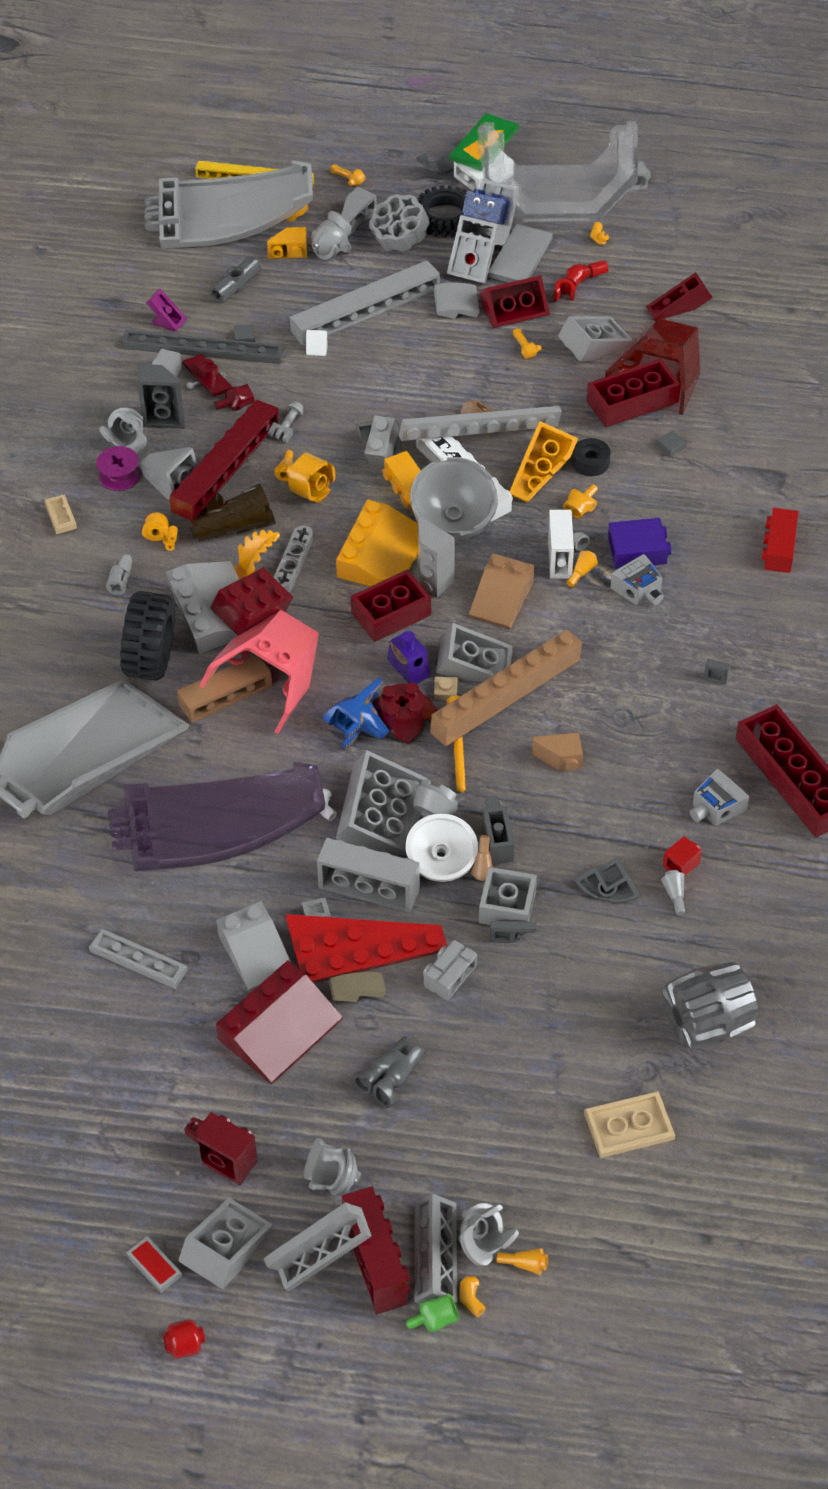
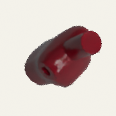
M245 384L228 389L225 393V399L216 401L215 406L217 410L229 406L232 410L238 411L247 405L253 404L255 400L249 385Z

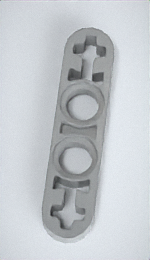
M305 525L294 529L274 575V578L288 592L293 589L313 542V531ZM294 549H300L302 551L300 554L291 553V551ZM286 565L295 566L292 570H287L284 567Z

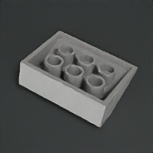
M231 561L185 564L166 571L170 589L199 654L225 645L237 637L210 608L220 589L239 580Z
M366 750L353 764L336 839L356 846H365L378 852L406 856L405 846L408 833L420 818V814L413 808L416 787L420 786L423 779L428 778Z

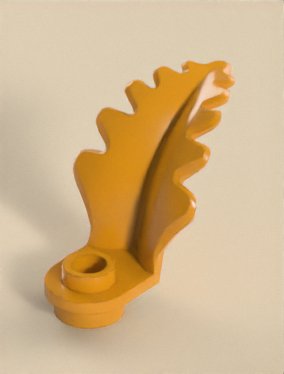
M261 530L258 535L255 531L252 533V540L248 536L244 538L245 546L239 544V564L234 566L239 580L255 572V562L260 561V554L267 551L266 547H271L272 542L277 541L280 537L278 532L268 530V533H266L264 530Z

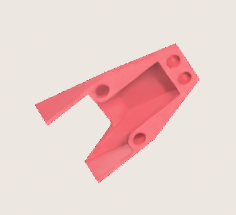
M279 610L232 639L210 663L199 686L204 688L217 668L224 662L228 661L234 665H241L246 661L251 652L289 676L282 688L283 694L286 696L284 714L274 731L276 734H279L309 689L319 632L283 610ZM239 653H240L241 656H242V657L239 658V659L233 658L234 656H236V655L239 654Z

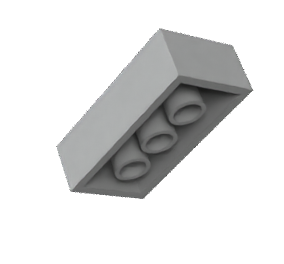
M326 838L317 859L319 889L411 913L420 891L419 862L410 858L393 856L387 852L371 850L365 846L348 844L342 840Z

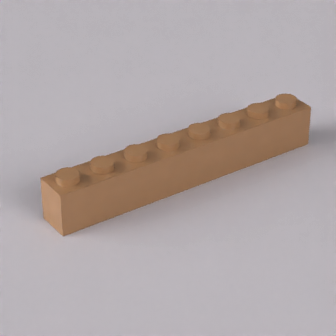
M566 629L432 714L430 733L445 747L580 661L582 642Z

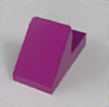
M161 288L156 290L146 302L157 315L151 321L154 325L175 332L187 319Z

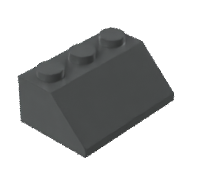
M141 364L137 383L143 427L185 429L180 380L163 365Z

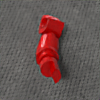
M602 260L589 263L588 265L576 264L568 268L564 279H560L555 283L553 301H558L560 294H567L570 296L569 300L574 301L576 287L581 282H584L589 276L594 278L598 277L599 274L608 273L607 262Z

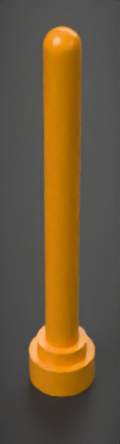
M454 695L449 697L447 699V705L452 701L456 700L457 698H459L460 696ZM460 737L454 741L456 790L462 793L465 791L466 786L463 737Z

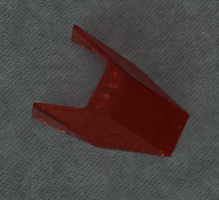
M659 318L620 354L606 370L605 377L619 373L620 370L625 371L639 366L644 354L675 361L680 366L677 380L681 384L679 414L683 415L700 376L698 327ZM626 360H631L634 362V364L628 366L625 365L623 362H625Z

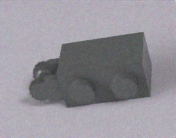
M491 796L487 798L486 808L483 809L482 826L484 835L490 837L489 851L492 864L514 862V841L507 806L501 807L499 799Z

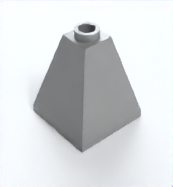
M191 447L150 453L139 463L144 477L168 500L172 491H175L181 485L182 480L190 475L193 468L198 466L193 448Z

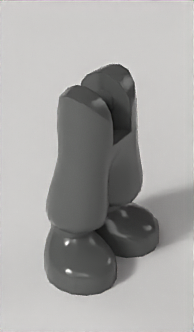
M403 1036L388 1051L374 1059L370 1069L358 1071L353 1076L354 1085L365 1094H369L373 1089L375 1100L385 1108L391 1107L395 1102L393 1087L398 1088L403 1085L410 1072L424 1055L425 1049L417 1044L407 1055H404L410 1046L411 1039Z

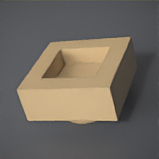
M435 677L434 700L447 701L449 697L457 695L458 677Z

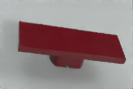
M200 354L182 360V364L213 397L226 393L228 389L232 388V385L218 372V366L211 359H206Z

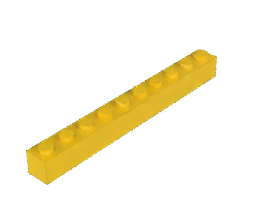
M198 161L195 167L196 178L206 179L278 170ZM312 173V187L314 185V173Z

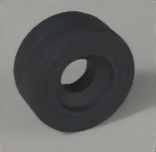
M586 438L576 443L573 450L572 464L574 469L585 476H598L605 473L610 465V448L600 439ZM586 456H596L597 458L589 459Z

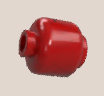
M192 1319L170 1323L167 1326V1331L163 1332L166 1353H171L175 1359L198 1354L201 1344L205 1343L203 1327H197Z

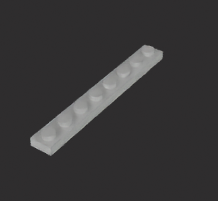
M559 406L402 419L399 437L401 441L529 430L536 429L539 421L552 427H558L562 410Z

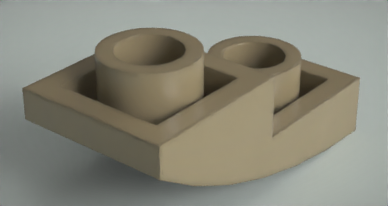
M381 972L350 973L336 976L329 980L332 998L336 1001L357 1002L359 996L383 998L386 993Z

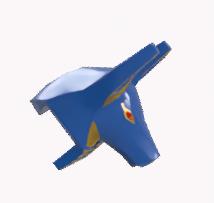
M376 679L358 695L338 701L323 716L324 722L328 725H334L345 734L347 739L342 744L344 750L356 741L360 732L370 734L377 739H382L388 735L389 729L382 722L373 706L379 697L376 690L383 683L382 679Z

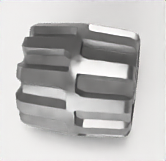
M723 961L694 969L669 981L662 990V998L665 1000L663 1003L664 1013L670 1018L669 1027L671 1031L677 1032L679 1043L687 1045L688 1049H698L726 1041L752 1028L756 1024L755 1020L758 1018L757 999L747 975L735 962Z

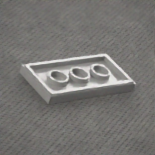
M516 224L491 266L488 277L507 283L530 278L549 246L553 233Z

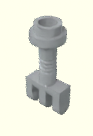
M296 401L290 403L287 406L289 413L281 425L273 423L268 431V437L273 438L275 435V439L281 440L282 438L283 442L288 443L293 435V430L289 427L295 417L302 416L303 406Z

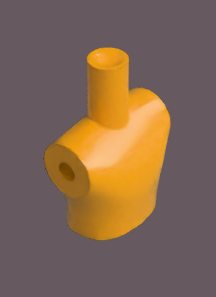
M591 484L584 493L575 488L572 489L567 501L563 504V509L571 510L572 516L578 519L584 514L592 512L597 505V501L592 498L598 490L597 486Z

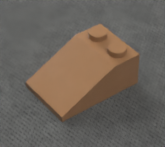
M493 553L483 572L469 617L511 629L533 584L534 565Z

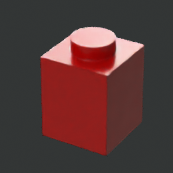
M683 836L664 852L663 867L668 871L678 870L686 876L700 864L702 850L695 842Z

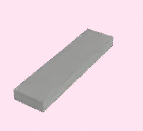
M104 929L100 930L89 946L90 952L176 989L188 971L187 965Z

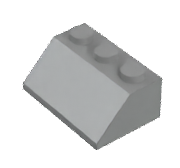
M419 517L418 567L420 585L427 593L438 597L454 583L455 538L426 519Z

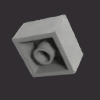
M489 867L479 906V923L491 925V921L529 922L536 894L537 875Z

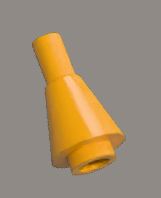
M292 450L285 452L284 458L274 470L276 478L280 481L288 482L287 468L290 464H293L294 453Z
M580 551L573 574L566 582L567 585L574 587L580 578L598 565L597 557L593 552Z
M543 1248L515 1252V1254L498 1252L497 1263L512 1264L515 1267L541 1275L542 1270L547 1269L548 1255L544 1254Z

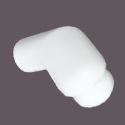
M319 789L315 793L314 808L328 821H332L337 816V812L328 806L331 792L328 789Z

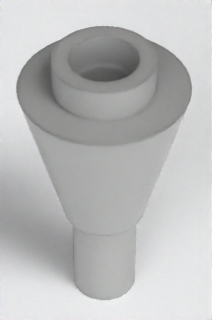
M671 870L665 873L661 881L674 903L676 915L680 916L686 913L683 903L685 874L678 870Z

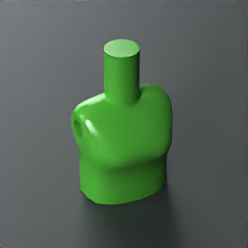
M448 1293L420 1303V1314L407 1318L406 1324L409 1330L425 1325L429 1332H434L449 1324L458 1322L460 1317L454 1299Z

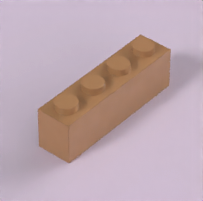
M254 655L247 658L241 665H232L213 674L204 688L199 686L202 681L201 679L177 690L178 703L187 718L193 723L272 687L271 672L262 659Z

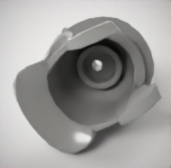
M330 211L328 219L320 224L317 230L314 229L312 231V248L319 258L331 260L340 251L347 254L350 253L351 245L348 241V235L351 232V225L348 220L341 214Z
M123 407L116 409L108 419V427L102 425L99 428L100 433L108 442H112L115 446L131 448L136 454L140 453L147 443V438L143 433V416L132 408Z
M317 1138L312 1145L304 1169V1178L311 1180L308 1187L312 1190H330L333 1196L346 1194L354 1182L358 1183L361 1176L353 1153L349 1148L343 1152L342 1147L327 1145L321 1138Z
M487 1203L475 1204L462 1214L464 1220L461 1224L458 1239L466 1256L478 1266L488 1265L493 1259L492 1254L508 1247L519 1235L517 1228L502 1234L503 1221L498 1211L502 1210L503 1207L500 1204L496 1206Z

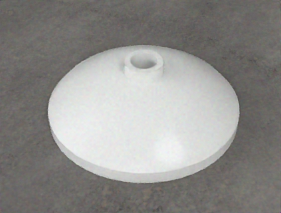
M433 814L419 820L409 831L405 846L406 856L419 862L421 876L438 882L452 881L462 877L473 867L478 852V841L472 828L462 819L449 814ZM443 852L445 856L440 857L437 853Z

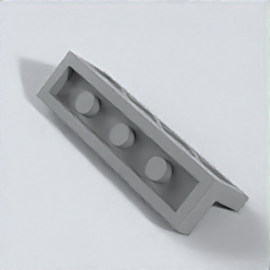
M432 1193L415 1202L414 1302L420 1304L429 1299L446 1295L447 1293L441 1292V1280H443L448 1288V1293L451 1294L454 1302L457 1303L456 1203ZM440 1206L447 1209V1220H445L440 1212ZM441 1229L447 1236V1245L441 1238ZM441 1254L447 1261V1270L441 1263Z
M348 1203L342 1204L264 1257L266 1267L278 1270L284 1289L291 1291L371 1237L362 1208ZM358 1223L361 1233L354 1238H349L351 1227ZM339 1237L337 1249L329 1252L331 1240ZM316 1250L319 1251L317 1262L312 1266L308 1265L311 1253ZM295 1264L299 1265L296 1277L290 1279L287 1269Z

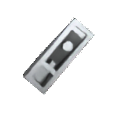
M357 187L347 195L342 211V216L351 225L350 234L373 214V210L377 206L376 195L360 187Z

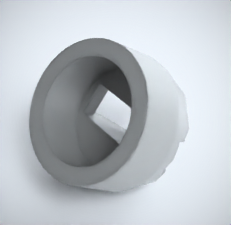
M581 532L574 533V548L577 551L585 550L590 542L589 537Z

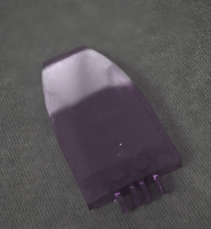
M293 762L292 769L229 780L148 787V783L124 785L125 806L108 810V816L112 819L109 823L111 837L116 838L112 841L114 850L131 849L134 871L204 865L249 853L302 826L323 811L326 803L318 765Z

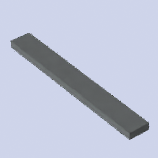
M125 330L121 342L122 349L160 352L161 349L178 352L181 355L197 356L202 354L204 357L281 364L284 352V345L133 330Z

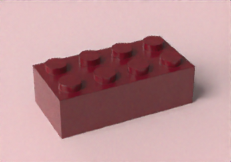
M660 358L589 382L587 385L586 401L603 425L609 427L679 403L681 384Z
M373 1186L341 1195L342 1204L348 1203L362 1208L371 1233L370 1238L353 1248L376 1315L406 1306L407 1294L411 1293L408 1284L410 1276L406 1265L401 1266L399 1259L402 1257L400 1247L397 1241L393 1242L391 1234H393V1229L389 1218H384L383 1210L385 1209L381 1195H375ZM358 1223L351 1227L349 1238H354L361 1233Z

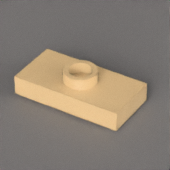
M65 494L44 500L56 534L77 529Z

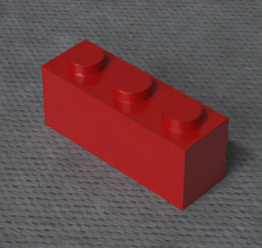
M773 508L772 515L767 516L765 529H769V532L765 531L763 541L767 548L763 547L761 560L765 561L764 570L791 573L799 511Z

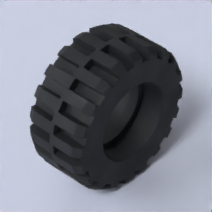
M137 591L132 594L125 614L120 651L121 671L127 677L154 681L164 677L172 650L175 627V603L171 596L146 591Z

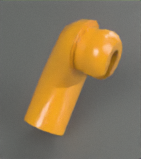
M595 222L590 237L599 245L606 244L609 236L608 234L604 235L602 223Z
M466 1276L460 1282L459 1299L476 1317H479L486 1309L475 1297L479 1281L475 1276Z

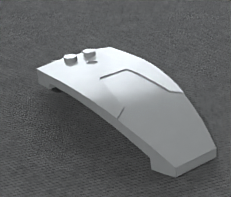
M291 160V167L250 175L179 181L178 177L159 178V196L147 197L145 199V205H147L145 208V221H147L145 229L151 232L160 231L161 249L217 245L258 234L292 216L313 200L311 164Z

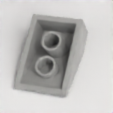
M568 316L558 335L564 342L563 344L582 362L596 361L631 345L634 341L611 316Z
M452 623L440 637L436 673L446 677H458L460 681L484 682L511 665L513 646Z
M262 901L216 920L218 936L249 992L258 987L287 960L290 961L275 925Z
M228 1198L185 1238L178 1261L221 1289H224L238 1275L272 1229L273 1224L231 1198Z

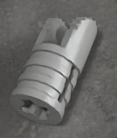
M130 554L122 555L120 560L114 562L111 568L106 589L112 594L121 595L125 593L132 566Z

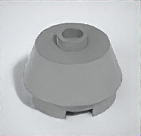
M423 779L420 786L416 787L413 803L414 810L420 814L421 818L433 814L453 815L458 810L457 806L460 802V799H455L457 794L442 784L440 787L430 785L431 780Z

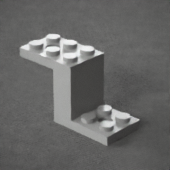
M486 179L481 180L477 196L481 202L476 204L475 208L480 214L490 213L480 216L474 210L473 217L460 215L447 274L486 283L495 244L504 246L509 237L520 192L519 187ZM495 197L500 198V207L490 208L487 206L488 201H492ZM470 253H473L476 258L472 265H469L466 261V257Z

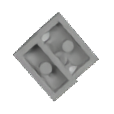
M442 283L434 286L437 315L456 319L458 314L477 318L480 311L476 285Z

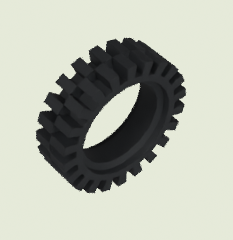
M440 185L438 190L434 186L432 187V192L426 189L425 194L421 193L417 200L423 205L429 218V226L426 228L427 234L431 235L434 232L435 237H438L439 233L442 234V238H446V234H450V237H455L460 215L473 217L475 203L473 202L474 198H472V195L470 193L467 194V191L464 189L460 192V187L457 186L452 190V185H448V189H444V185ZM448 204L459 207L462 213L452 218H438L429 214L428 210L437 205Z

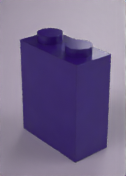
M660 518L609 523L608 542L615 569L623 567L643 554L653 566L667 564L668 555H671L670 542H666L667 529L666 526H662Z

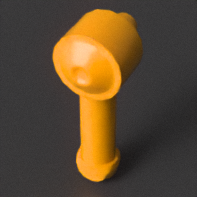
M333 164L330 167L332 174L348 178L349 186L354 185L357 187L365 181V175L359 169L351 172L339 167L337 164Z
M520 328L513 330L514 338L521 345L523 357L525 359L536 357L537 353L542 350L541 345H535L533 342L528 343Z

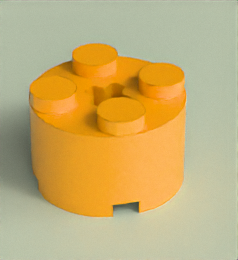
M303 453L294 464H290L287 468L289 491L309 501H322L331 491L328 488L330 482L334 483V466L310 453Z

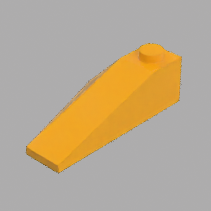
M539 421L509 492L511 495L528 503L570 458L578 438Z

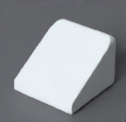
M307 330L306 354L326 356L328 347L327 331Z

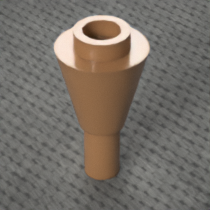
M488 835L480 836L479 850L470 872L471 875L475 876V879L481 881L486 880L488 868L493 867L489 851L490 837Z

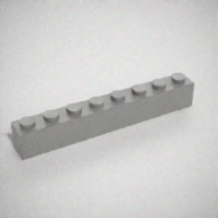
M426 260L290 316L291 333L304 346L306 345L307 330L327 331L328 336L433 292L434 286L440 284V273Z

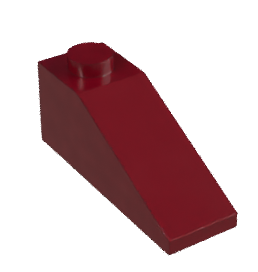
M695 272L651 302L646 308L653 319L658 321L695 310L713 297Z

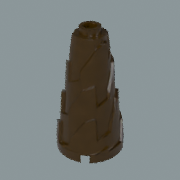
M259 483L191 522L192 526L189 527L193 539L198 538L200 542L212 538L218 539L234 533L240 534L253 529L259 530L272 526L276 522L273 512L270 510L266 494Z

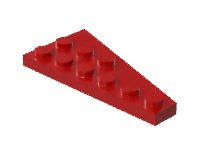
M285 914L298 967L313 983L330 980V978L344 974L359 973L437 954L444 945L447 946L441 925Z

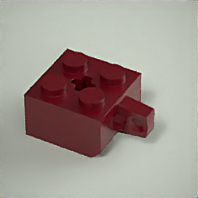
M210 1112L204 1121L192 1117L184 1128L185 1134L199 1144L202 1164L238 1185L243 1183L258 1162L254 1134L245 1127L239 1128L232 1124L224 1115L218 1116Z

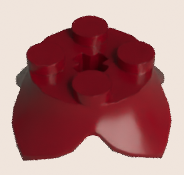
M416 683L385 686L382 689L381 696L373 704L378 716L384 724L389 726L391 733L397 739L407 744L419 735L423 720H431L432 714L437 712L436 706L419 690V686Z

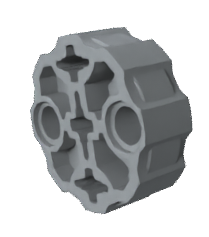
M396 194L388 197L386 201L374 208L369 226L376 241L380 243L383 249L389 252L392 250L403 252L411 249L413 245L424 239L426 228L429 226V218L423 205L418 202L415 196Z

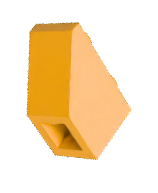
M288 227L267 241L268 259L307 258L306 227Z

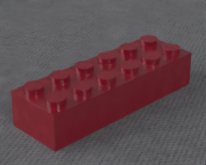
M777 704L739 721L736 741L814 837L817 838L827 833L828 764Z

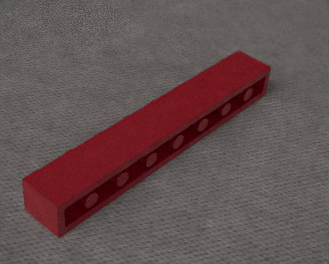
M256 400L251 406H248L245 413L236 420L233 427L226 431L224 437L215 443L214 448L209 453L205 454L199 465L195 466L190 475L182 480L181 485L175 491H172L169 497L171 513L194 521L218 491L223 488L265 440L273 423L278 424V407L260 400Z

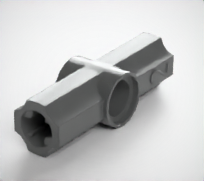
M250 256L238 266L229 267L226 270V276L210 289V295L216 302L221 303L233 293L243 291L245 283L261 270V264L255 257Z

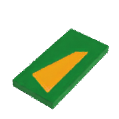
M485 113L452 151L450 160L484 171L519 130V124Z

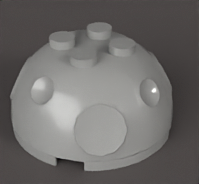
M448 457L445 461L428 464L418 473L411 487V507L417 522L419 517L426 519L453 536L455 542L480 534L490 523L498 507L497 489L492 476L484 467L465 458Z

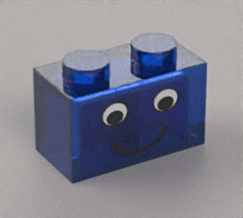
M475 188L473 192L467 191L462 210L463 215L503 225L509 201L503 199V195L492 193L491 197L485 195L486 191Z

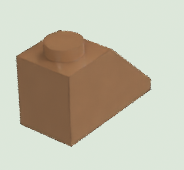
M579 733L535 736L532 738V755L558 771L582 769L583 751Z

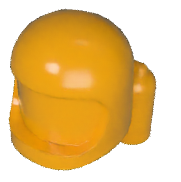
M160 512L150 513L146 517L142 528L143 537L150 541H163L168 551L174 549L178 533L177 527L174 525L169 527V520L164 514Z

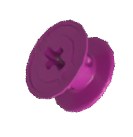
M124 446L110 447L101 452L96 463L100 471L99 481L101 485L113 491H124L135 486L140 480L141 473L138 468L139 458L136 452Z

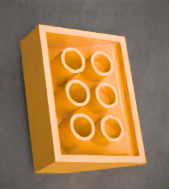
M367 499L336 559L337 578L371 587L407 569L410 571L418 555V523L388 504Z

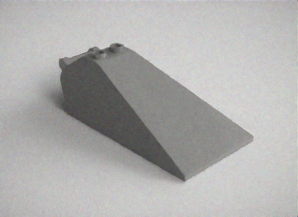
M122 679L7 734V740L0 754V798L16 809L17 814L22 818L28 817L35 809L41 814L51 815L72 804L188 729L189 724ZM5 789H9L11 792H13L15 795H17L25 802L22 803L20 800H18Z

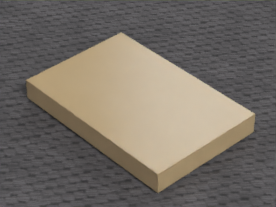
M659 1091L584 1109V1115L600 1158L675 1140V1133Z

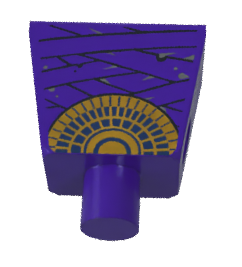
M405 631L390 640L387 660L407 683L418 684L430 677L427 651L415 638L413 632Z

